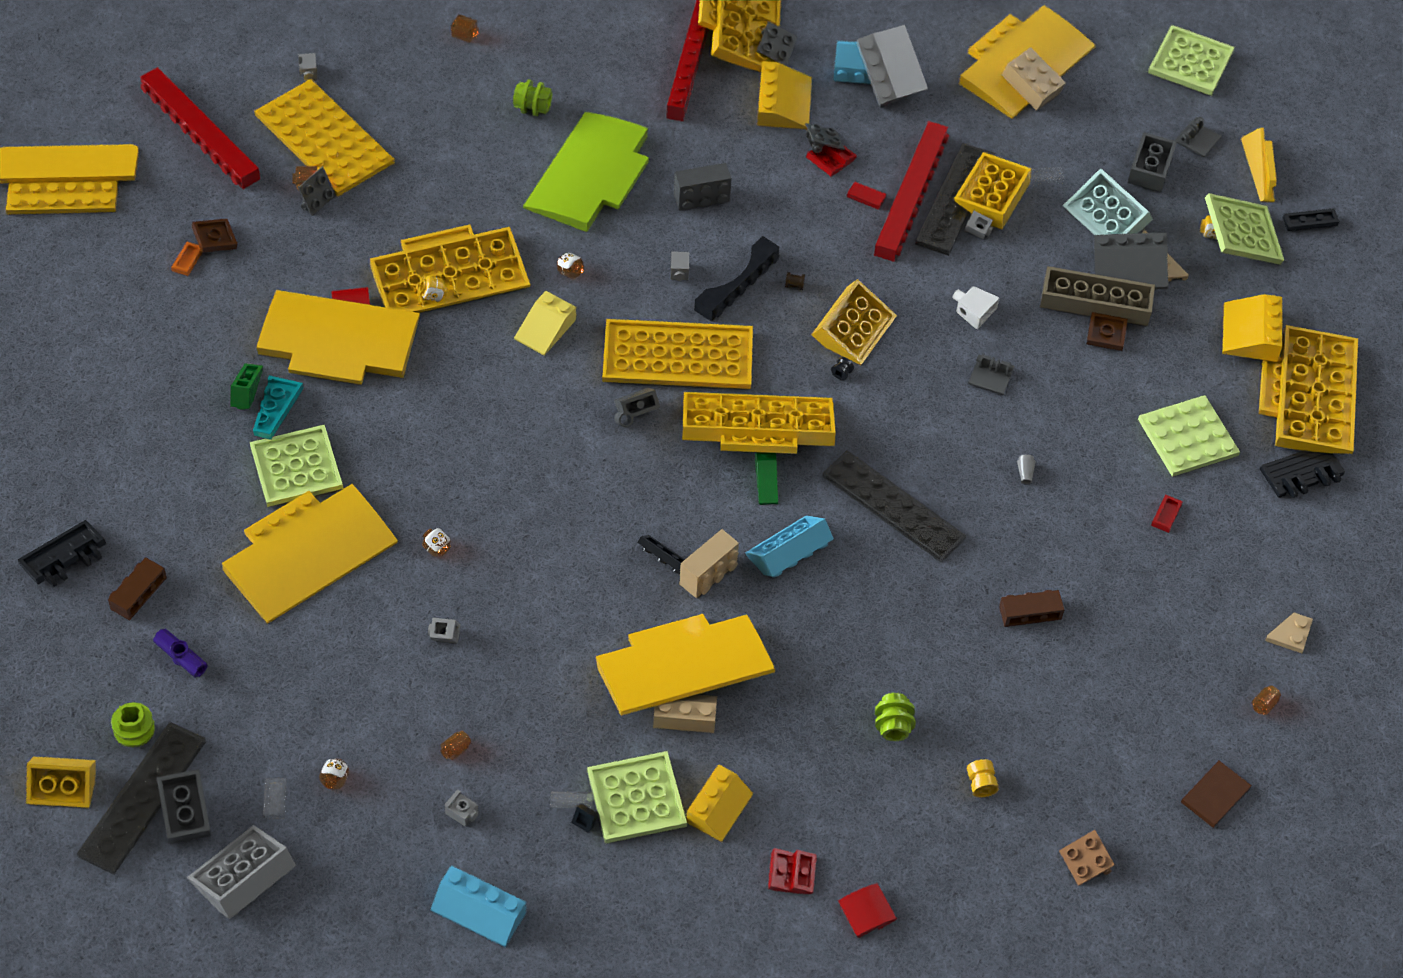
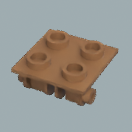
M1096 830L1059 850L1078 886L1102 872L1104 875L1111 873L1112 870L1110 868L1115 866Z

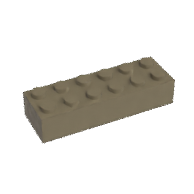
M1047 266L1040 307L1091 316V313L1095 312L1127 318V323L1148 326L1152 313L1155 285Z

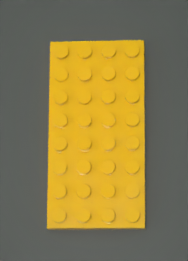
M312 79L254 111L255 116L313 173L324 167L337 196L342 195L395 163L394 158Z
M606 319L602 382L751 389L753 326Z

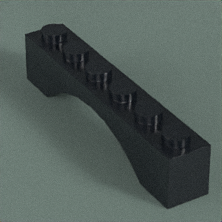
M762 236L751 246V257L746 269L733 281L704 290L695 299L694 311L709 321L720 317L727 306L730 307L738 296L744 294L749 285H753L761 274L766 273L772 263L775 264L778 261L780 246Z

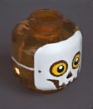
M565 253L558 258L557 269L560 274L575 279L582 274L584 262L579 256Z
M430 528L422 536L424 538L422 546L433 557H442L451 548L450 537L440 528L434 530Z
M330 759L324 763L319 774L320 782L328 789H340L348 778L349 768L341 759Z

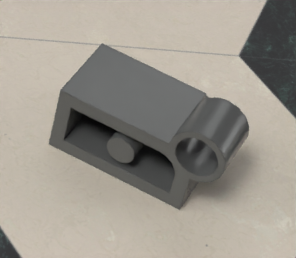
M646 388L614 399L616 408L619 411L615 414L614 419L616 424L629 427L633 423V417L660 408L656 391ZM626 414L627 420L622 424L621 417Z

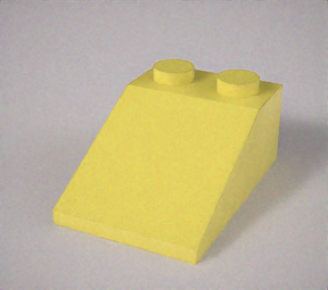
M545 291L534 303L514 339L545 356L576 321V307Z

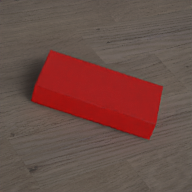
M854 181L847 193V197L879 210L886 199V194Z
M1165 494L1151 526L1169 533L1183 501Z

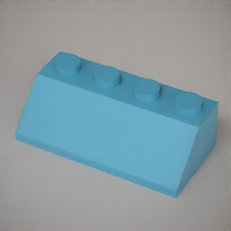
M837 41L833 81L871 84L856 42Z
M804 516L745 552V554L763 575L777 577L783 573L784 569L797 565V561L812 556L815 550L828 546V542L834 538L824 518Z
M450 866L440 882L431 911L506 947L526 914V902L462 870Z

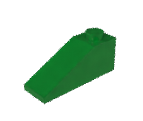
M246 363L243 365L231 385L230 407H236L240 410L250 408L256 395L263 365Z
M755 452L759 505L778 504L776 453Z

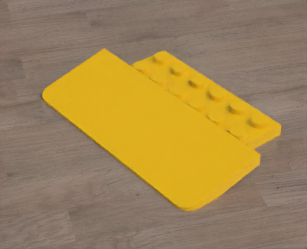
M133 144L0 148V183H9L6 213L116 212L118 181L135 180L139 149Z

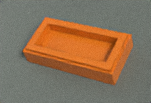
M186 242L173 263L171 270L189 276L202 254L199 245Z

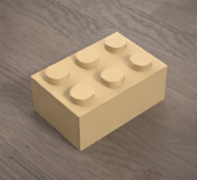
M1031 47L1009 62L1002 73V76L1036 111L1059 95L1066 84Z
M721 529L681 563L680 585L695 598H698L701 594L705 595L709 591L710 586L715 582L719 583L728 571L731 572L736 568L738 564L739 542Z

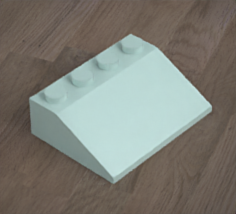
M1102 169L1096 172L1063 205L1094 235L1137 234L1153 220L1149 211Z

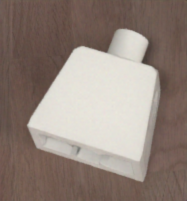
M971 287L967 293L957 289L953 295V299L958 301L956 312L976 329L998 307L999 297L976 287Z

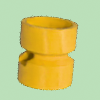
M981 759L967 766L969 780L972 781V792L975 797H989L998 792L999 787L994 776L995 771L992 761Z

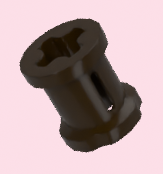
M787 272L785 288L790 286L803 290L805 274L801 276Z

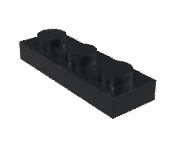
M1334 208L1285 213L1282 218L1287 232L1338 226L1340 222Z
M650 535L640 537L637 543L642 546L645 552L653 553L658 557V561L673 567L672 570L680 575L681 563L685 559Z

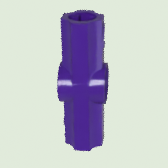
M166 628L160 629L156 633L153 642L167 653L176 665L182 666L194 678L200 677L205 673L208 667L207 663L188 648V644L185 641L179 640Z

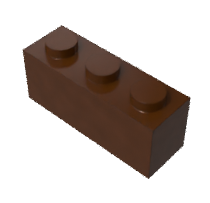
M145 557L141 563L139 562L135 566L134 571L123 579L118 589L110 594L108 599L110 609L130 621L167 579L165 568Z
M1045 590L1038 593L1028 592L1015 596L1007 595L1001 597L999 605L1004 627L1062 620L1065 610L1059 590Z

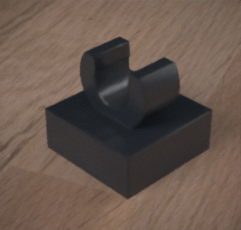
M580 803L575 810L571 823L589 833L593 829L598 812Z

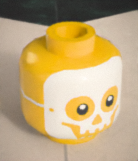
M1207 215L1201 221L1200 233H1203L1205 238L1217 239L1211 216Z
M427 276L425 279H422L419 287L422 297L432 301H440L442 297H446L448 286H445L444 279Z

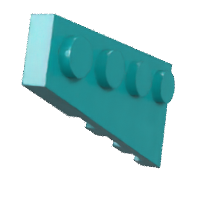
M269 375L268 385L264 390V399L260 404L261 409L257 414L253 428L254 436L266 439L273 438L304 389L303 383Z

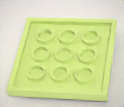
M1171 25L1149 67L1148 73L1212 96L1235 47Z
M1210 193L1205 197L1222 253L1275 264H1281L1284 261L1267 206Z
M1205 395L1139 415V422L1172 477L1239 456L1240 454L1238 447Z
M325 425L274 436L272 439L250 442L267 507L291 502L307 491L316 496L343 489Z
M667 751L587 767L605 844L687 827L685 813Z

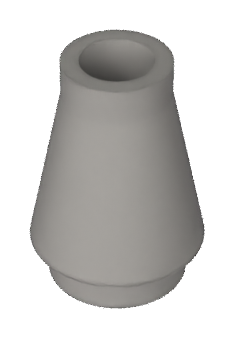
M1021 455L1017 461L1022 484L1032 483L1036 464L1032 455Z

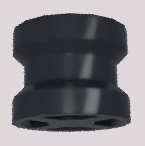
M840 357L837 360V364L832 366L831 372L834 377L844 381L847 379L848 373L854 370V365L848 358Z

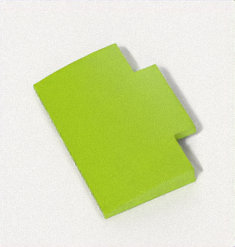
M585 112L523 205V208L588 232L604 205L619 210L647 166L649 157L639 154L638 151L648 137V128L622 119Z

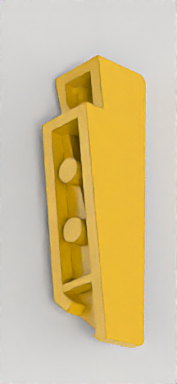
M1259 128L1243 136L1241 141L1260 201L1274 202L1273 188L1276 186V171L1272 141H1265L1264 128Z

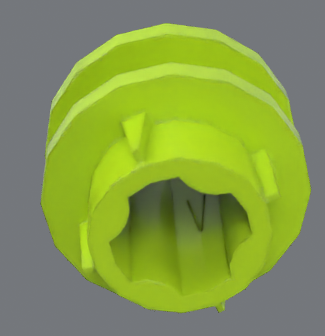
M528 79L526 83L520 82L516 85L514 91L513 105L515 108L521 109L523 114H526L528 109H532L533 116H538L539 113L546 114L551 106L552 90L545 87L544 82H539L537 87H533V80Z
M886 694L875 706V715L877 717L875 727L880 731V735L884 739L902 741L915 728L916 720L913 717L915 715V707L904 694Z
M135 702L127 703L120 706L112 715V730L114 737L120 744L126 747H138L146 744L153 737L155 724L152 713L147 706Z

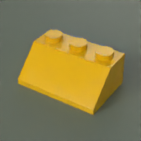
M33 756L27 763L26 804L89 808L95 783L96 760Z
M718 764L687 810L686 821L689 825L722 842L753 796V792L736 773Z

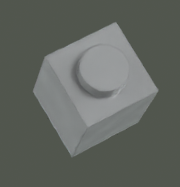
M671 252V279L678 281L689 280V252Z

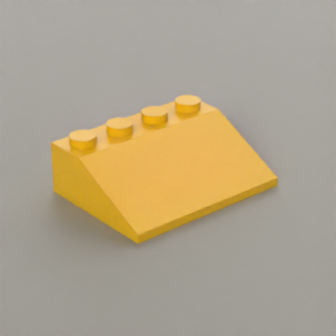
M762 62L757 126L807 129L805 124H809L812 77L781 63Z
M983 152L955 196L954 201L971 214L973 211H976L992 219L991 226L1002 230L1030 184L1031 168Z
M857 279L846 287L811 335L825 348L862 365L897 315Z
M1263 294L1224 302L1222 354L1278 362L1282 349V297Z

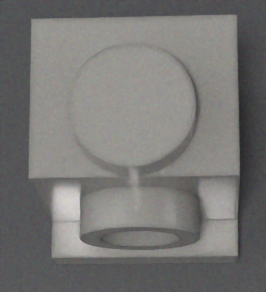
M298 54L300 74L304 75V80H317L316 54Z
M973 211L964 231L984 239L985 235L989 237L993 229L991 226L993 220Z
M432 618V624H429L428 635L433 641L457 644L461 625L452 619ZM446 629V634H442V631Z
M456 790L445 804V814L465 827L469 822H473L479 813L478 804L462 795L459 790Z

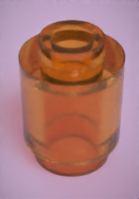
M1271 685L1264 687L1252 700L1253 709L1258 714L1267 715L1280 701V691Z
M464 731L455 732L441 743L440 752L446 759L454 760L469 748L471 739Z

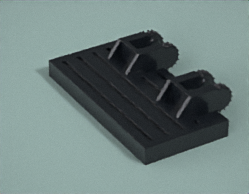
M1306 450L1260 466V471L1278 498L1285 496L1287 492L1292 498L1298 497L1297 488L1302 494H1307L1309 491L1308 487L1317 485L1319 479L1325 487L1330 486L1331 480L1329 476L1335 483L1341 481V476L1345 473L1333 453Z
M84 520L17 560L20 566L37 584L42 583L46 579L52 587L57 586V581L53 575L58 574L63 581L68 579L67 574L59 565L67 568L79 561L80 558L89 567L92 564L87 555L91 553L98 561L102 559L100 552L94 545L101 548L106 545V542L87 520Z

